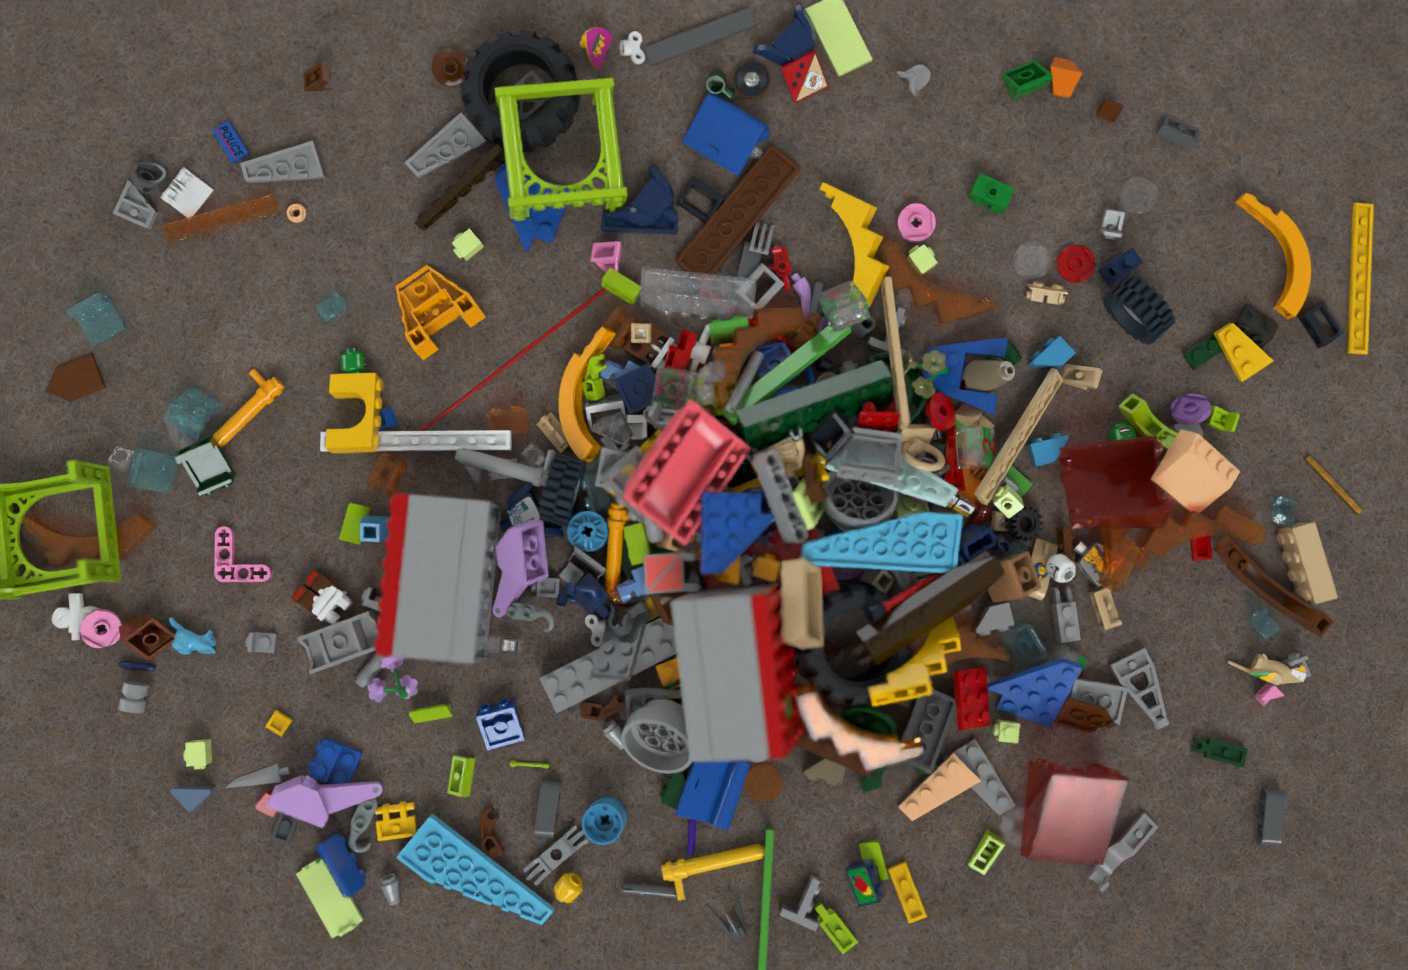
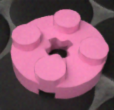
M914 203L901 211L897 218V229L903 239L918 243L930 237L935 229L936 219L933 212L926 208L927 206ZM915 218L918 222H921L918 228L911 224Z
M99 608L94 609L81 622L80 632L82 639L87 645L94 648L111 646L120 638L119 626L122 625V621L113 611ZM104 624L107 630L98 633L96 626Z

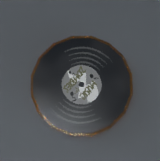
M748 61L739 65L733 76L734 89L745 99H759L765 95L771 81L767 68L755 61Z

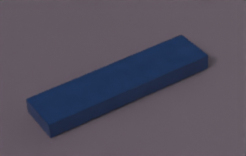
M602 212V232L678 235V217L673 223L664 218L659 225L642 226L613 217L614 212Z

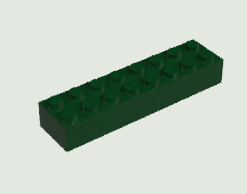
M880 360L737 410L736 415L741 440L751 448L749 452H752V448L759 450L791 437L789 428L792 429L793 434L798 432L797 426L801 428L802 434L812 431L833 408L850 418L863 412V406L868 402L873 403L875 408L892 402V375L884 362Z

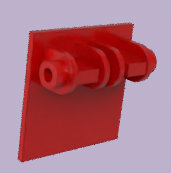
M868 402L863 406V412H860L857 428L895 433L900 412H875L873 403Z

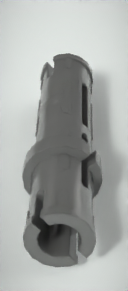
M624 881L623 894L678 899L674 886L646 884V881L641 883Z

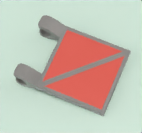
M696 551L644 554L645 594L698 591L699 585L696 581L684 583L683 560H697Z

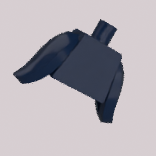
M801 3L794 6L795 21L773 42L772 46L757 45L753 50L754 54L760 55L776 65L784 66L804 56L814 48L815 30Z
M655 163L649 166L651 179L630 204L631 207L615 209L613 217L642 226L659 225L664 218L672 223L677 219L679 213L672 209L674 206L673 188L657 169Z

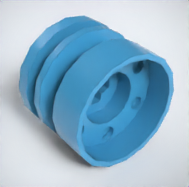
M585 511L573 516L567 528V535L572 546H576L581 551H597L604 547L608 541L609 527L607 526L606 519L600 514ZM586 526L593 529L590 537L583 534Z
M604 796L595 800L587 809L582 819V828L586 837L600 845L614 842L620 836L627 823L625 806L613 797ZM608 815L609 819L606 822L603 821L604 817Z

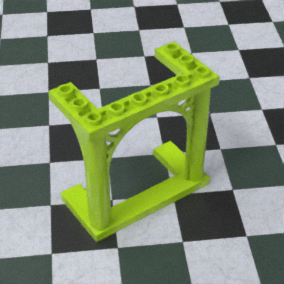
M613 78L495 88L497 112L500 113L510 193V198H508L510 219L515 221L526 220V217H530V208H533L534 211L545 210V207L551 206L554 209H561L565 205L573 204V207L584 206V203H592V205L604 204L605 210L610 209V212H614L615 209L625 206L627 187L623 186L613 103ZM592 94V105H596L601 143V154L596 168L586 179L573 185L558 186L541 180L529 169L523 156L516 100ZM601 168H605L604 174L607 173V177L599 173ZM524 175H529L531 179L524 184V181H526ZM600 178L605 184L604 188H596L592 184V179ZM534 183H538L541 187L540 191L536 195H530L528 193L529 187ZM588 185L591 190L585 189L583 191L582 186ZM545 189H551V190H552V193H551V194H549V192H547V193H545V194L543 195ZM569 189L570 192L565 193L564 190Z
M73 460L67 461L68 474L22 483L0 484V599L16 600L21 599L22 595L95 582L122 581L109 466ZM93 487L101 560H79L78 568L54 572L41 570L31 564L22 551L19 535L22 520L28 509L35 502L46 496ZM13 503L18 504L20 507L18 514H14ZM24 564L26 571L20 577L19 567Z

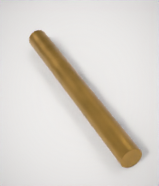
M1310 454L1304 458V461L1356 515L1363 512V509Z

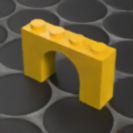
M376 373L330 374L329 393L335 399L358 398L364 400L366 405L365 416L358 425L348 429H327L325 448L331 453L377 452V448L380 445L378 430L381 427L379 412L382 409L380 393L383 390V380Z

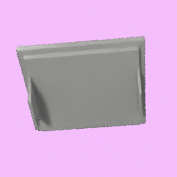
M576 546L568 562L571 559L575 560L597 577L596 581L603 578L607 570Z

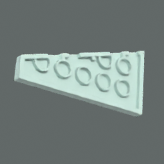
M851 438L847 442L845 461L894 468L896 450L886 443L884 447L880 448L877 446V442L866 441L864 445L858 444V439ZM840 451L830 460L826 469L838 472ZM902 456L900 457L899 477L896 485L870 482L945 507L958 491V489L930 471L920 470L911 466Z

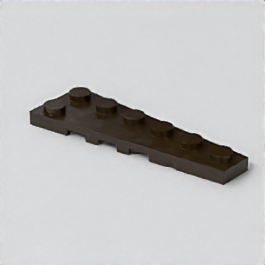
M498 144L491 146L482 159L476 160L468 172L460 175L458 182L450 185L441 198L435 199L427 211H423L418 215V220L414 222L417 227L424 231L459 202L457 199L459 196L463 198L468 195L472 190V185L481 184L486 179L485 177L488 172L492 170L495 172L501 164H504L506 162L504 148Z

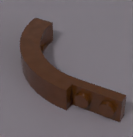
M1224 535L1213 548V551L1227 565L1226 568L1238 580L1270 606L1298 625L1319 637H1322L1332 625L1333 621L1325 612L1295 596L1262 571L1231 537Z

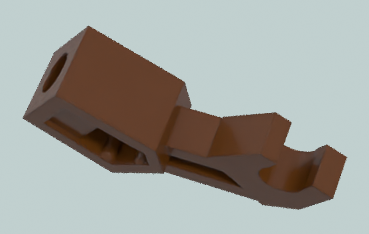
M815 311L809 315L810 319L804 323L805 326L800 330L792 343L798 349L817 335L816 329L821 316Z
M811 452L803 457V463L807 479L805 488L811 503L815 504L824 501L828 494L822 479L817 476L818 465L814 463V454Z
M615 693L610 703L604 706L602 703L583 701L580 717L599 721L618 711H623L626 708V698L620 702L618 700L619 693ZM592 707L601 708L599 716L591 715Z
M490 806L480 816V847L493 860L505 850L496 834H492V827L499 819V816L489 817V812L493 810V807ZM489 838L492 839V842H494L495 844L490 849L488 848L487 843H485Z

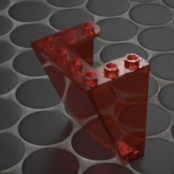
M1157 435L1060 448L1059 459L1071 528H1164L1167 521H1169V515L1172 514L1171 509H1174L1173 498L1169 497L1168 493L1161 491L1160 486L1151 480L1157 470L1156 466H1159L1160 453H1163L1162 442L1158 441Z
M1037 758L1036 761H1029L1021 855L1029 860L1103 865L1129 777L1121 775V771L1112 770V768L1105 767L1099 763H1091V766H1087V771H1084V768L1071 767V770H1067L1064 766L1057 765V763L1048 762L1049 760Z

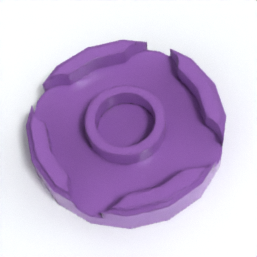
M1187 394L1181 399L1178 397L1171 404L1172 418L1181 424H1197L1206 420L1211 414V403L1203 395Z

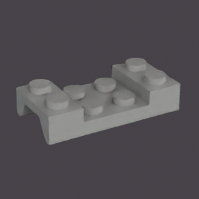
M374 611L362 613L298 637V642L305 647L310 661L309 674L376 651L374 650V642L378 638L379 630L376 629L377 620Z

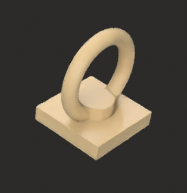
M909 424L906 429L898 428L897 430L898 434H903L902 458L911 466L924 471H938L945 465L943 454L937 448L930 445L936 429L932 424ZM892 444L891 447L896 450V445ZM926 452H929L937 459V463L930 464L919 460H923Z

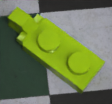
M820 901L814 905L815 910L819 913V916L816 918L820 926L842 954L858 943L857 939L831 907L826 909Z

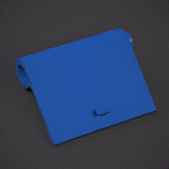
M709 93L682 143L739 176L757 143L768 139L770 135L769 125L718 95Z
M748 760L693 762L675 815L708 822L720 829L729 830L751 762Z

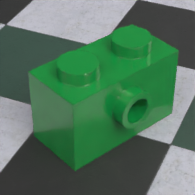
M980 173L974 182L968 198L971 199V203L977 206L984 205L989 207L988 210L992 213H1003L1015 188Z

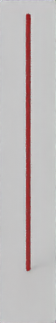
M604 288L419 431H425L606 292V289Z

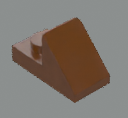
M320 62L303 73L304 92L332 90L329 63Z

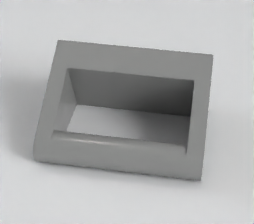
M761 263L736 292L758 313L780 290L784 283ZM765 272L773 283L754 303L745 295V292Z
M620 394L605 396L595 401H587L585 399L590 433L628 427L625 404ZM621 408L623 420L593 425L591 413Z

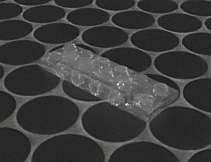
M643 267L641 273L640 306L657 308L664 315H672L673 312H679L682 317H691L692 314H697L701 319H710V316H716L724 321L735 316L752 319L754 316L756 279Z

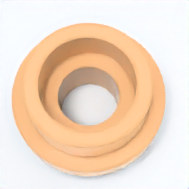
M296 203L288 207L287 217L292 222L300 223L306 218V209L301 204ZM299 210L300 215L295 217L294 212Z

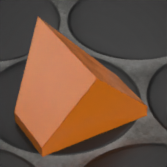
M1055 57L1050 66L1051 74L1053 75L1052 95L1070 98L1082 72L1072 60Z

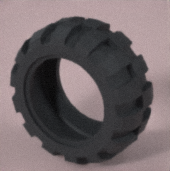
M520 30V35H511L510 31L496 34L498 40L490 44L486 40L475 49L476 57L468 59L463 71L465 80L461 83V97L466 113L475 129L484 139H489L494 145L498 144L503 148L500 115L489 104L491 86L501 72L515 65L527 64L544 70L551 76L554 83L578 81L574 65L568 54L562 52L559 44L549 37H537L536 32ZM580 95L551 97L548 105L540 113L533 117L519 120L522 151L533 152V147L540 145L546 148L557 142L556 137L561 132L566 134L574 122V113L578 112Z
M858 584L838 585L840 590H835L822 596L823 646L804 649L794 646L797 658L795 665L801 677L805 678L809 683V687L818 694L837 703H846L850 706L865 705L867 701L871 700L869 687L888 684L887 675L908 663L912 659L913 649H910L908 645L876 666L873 663L864 673L854 677L843 678L834 674L826 662L823 648L824 638L829 626L837 617L848 611H864L873 604L882 603L890 599L886 593L873 587Z

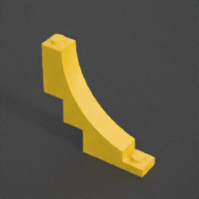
M823 182L820 190L825 192L824 196L834 200L831 207L838 213L847 227L854 248L855 271L850 291H856L848 296L857 293L858 297L851 301L859 299L862 304L859 306L861 309L863 307L870 308L889 268V265L874 258L883 236L868 229L877 207Z
M953 616L930 630L928 638L920 651L904 666L887 675L888 684L869 687L873 706L932 694L929 675L947 672L944 654L961 650L960 638Z

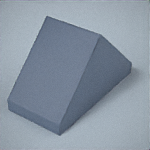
M176 786L171 789V794L190 813L206 801L216 791V787Z

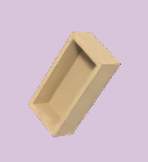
M1297 523L1277 529L1278 534L1276 538L1284 551L1282 558L1289 567L1287 572L1288 578L1295 587L1293 594L1308 604H1319L1338 598L1316 523Z
M806 559L784 561L780 571L782 578L781 597L783 599V608L781 609L783 641L801 649L823 646L821 568Z

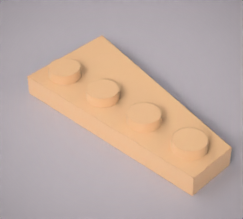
M952 752L937 767V770L930 773L899 804L898 808L913 821L981 782V779Z

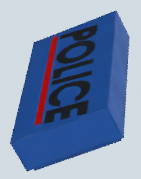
M229 121L212 130L233 164L249 155L248 150Z

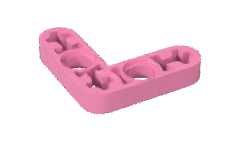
M222 526L216 530L214 574L218 581L265 582L272 577V569L268 565H234L235 534L233 529ZM224 530L226 533H229V537L225 538V543H229V546H220V543H224V537L220 536L221 533H224ZM223 549H227L230 553L226 560L220 556ZM225 568V571H234V575H226L224 579V576L220 575V571H223ZM242 568H246L249 572L248 577L245 579L239 575V571ZM262 568H264V571H267V575H264L263 579L262 575H253V571H262Z

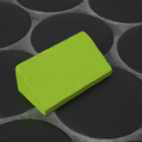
M609 268L602 278L601 285L603 288L629 304L634 305L641 291V286L612 268Z
M349 503L339 540L361 545L360 521L364 515H369L370 507Z
M446 703L413 709L409 712V716L414 723L452 717L451 704Z
M453 755L447 790L448 794L458 797L470 796L476 758Z
M878 839L859 843L862 859L873 858L874 864L877 865L880 880H888Z

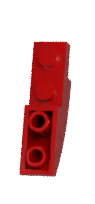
M682 329L677 346L669 345L664 370L667 368L664 384L666 383L668 368H672L671 379L674 368L680 369L678 377L679 390L675 395L674 406H672L675 409H678L682 403L685 388L690 381L691 373L685 369L690 362V355L696 345L697 334L686 329ZM669 384L667 400H669L671 384Z

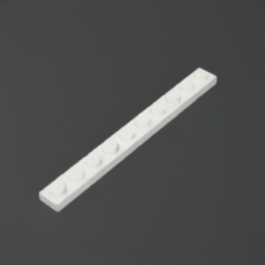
M378 431L380 445L377 451H457L458 448H467L474 451L511 450L512 431ZM321 432L320 451L330 452L325 448L326 432Z

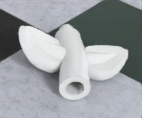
M82 593L68 594L69 608L60 607L56 609L52 615V623L58 628L64 629L69 627L68 633H72V641L80 640V625L83 618L94 609H97V607L92 605L84 607Z

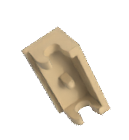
M1110 586L1089 592L1099 627L1102 630L1122 625L1110 592Z

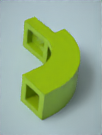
M1132 393L1118 406L1123 416L1148 443L1158 450L1162 448L1168 451L1178 433L1162 424L1150 411L1146 401Z

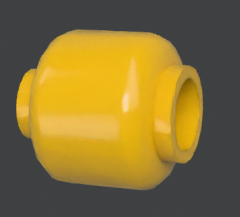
M565 873L554 885L555 897L558 901L572 903L583 889L581 878L574 873Z

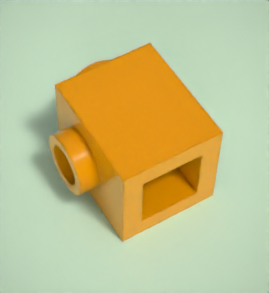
M770 553L762 554L753 561V575L777 582L779 581L782 562L784 561L776 559V556Z

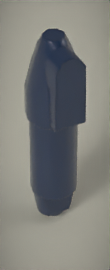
M121 661L118 663L119 667L127 670L154 671L156 669V666L150 663Z

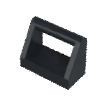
M693 175L680 196L677 205L706 224L723 204L725 196ZM692 188L715 203L709 216L684 201Z
M1324 300L1297 316L1317 348L1328 345L1344 333V330ZM1317 309H1320L1335 332L1330 337L1313 313Z
M833 408L808 434V437L825 460L830 461L855 435L848 416ZM843 428L846 433L828 449L826 444Z

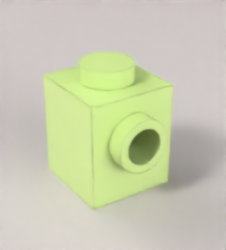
M470 228L464 233L461 232L456 235L452 242L455 246V249H453L455 254L460 259L464 257L466 261L484 247Z
M925 244L921 247L918 245L913 247L908 252L910 255L906 258L919 277L938 263L934 258L935 254L932 249L926 247Z
M1007 483L1004 486L998 487L992 496L993 503L1008 518H1011L1024 508L1022 498Z
M996 719V724L993 725L992 729L994 739L1000 742L1018 743L1020 724L1016 721Z
M211 739L192 740L185 743L186 750L183 756L186 766H194V769L206 768V765L212 763Z

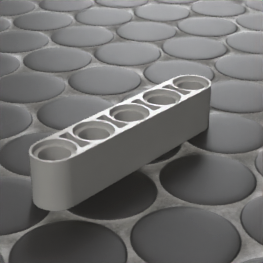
M775 451L757 453L753 460L754 466L783 541L787 544L805 542L808 537V531L792 495L793 491L778 453Z

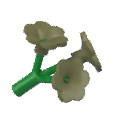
M907 350L902 355L904 375L910 368H920L929 371L931 374L929 378L918 377L912 383L915 393L928 399L931 395L935 394L932 384L934 377L948 372V368L945 365L946 356L939 354L937 350H932L930 354L927 353L923 356L924 362L921 365L912 360L913 356Z

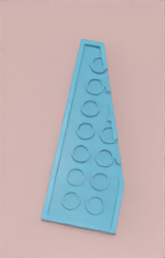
M919 512L802 543L801 559H806L818 566L947 573L957 567L963 515Z
M434 814L428 817L396 857L427 882L439 883L444 885L443 888L448 890L452 888L460 891L464 896L490 906L494 904L506 912L508 910L520 914V917L540 925L547 920L555 909Z

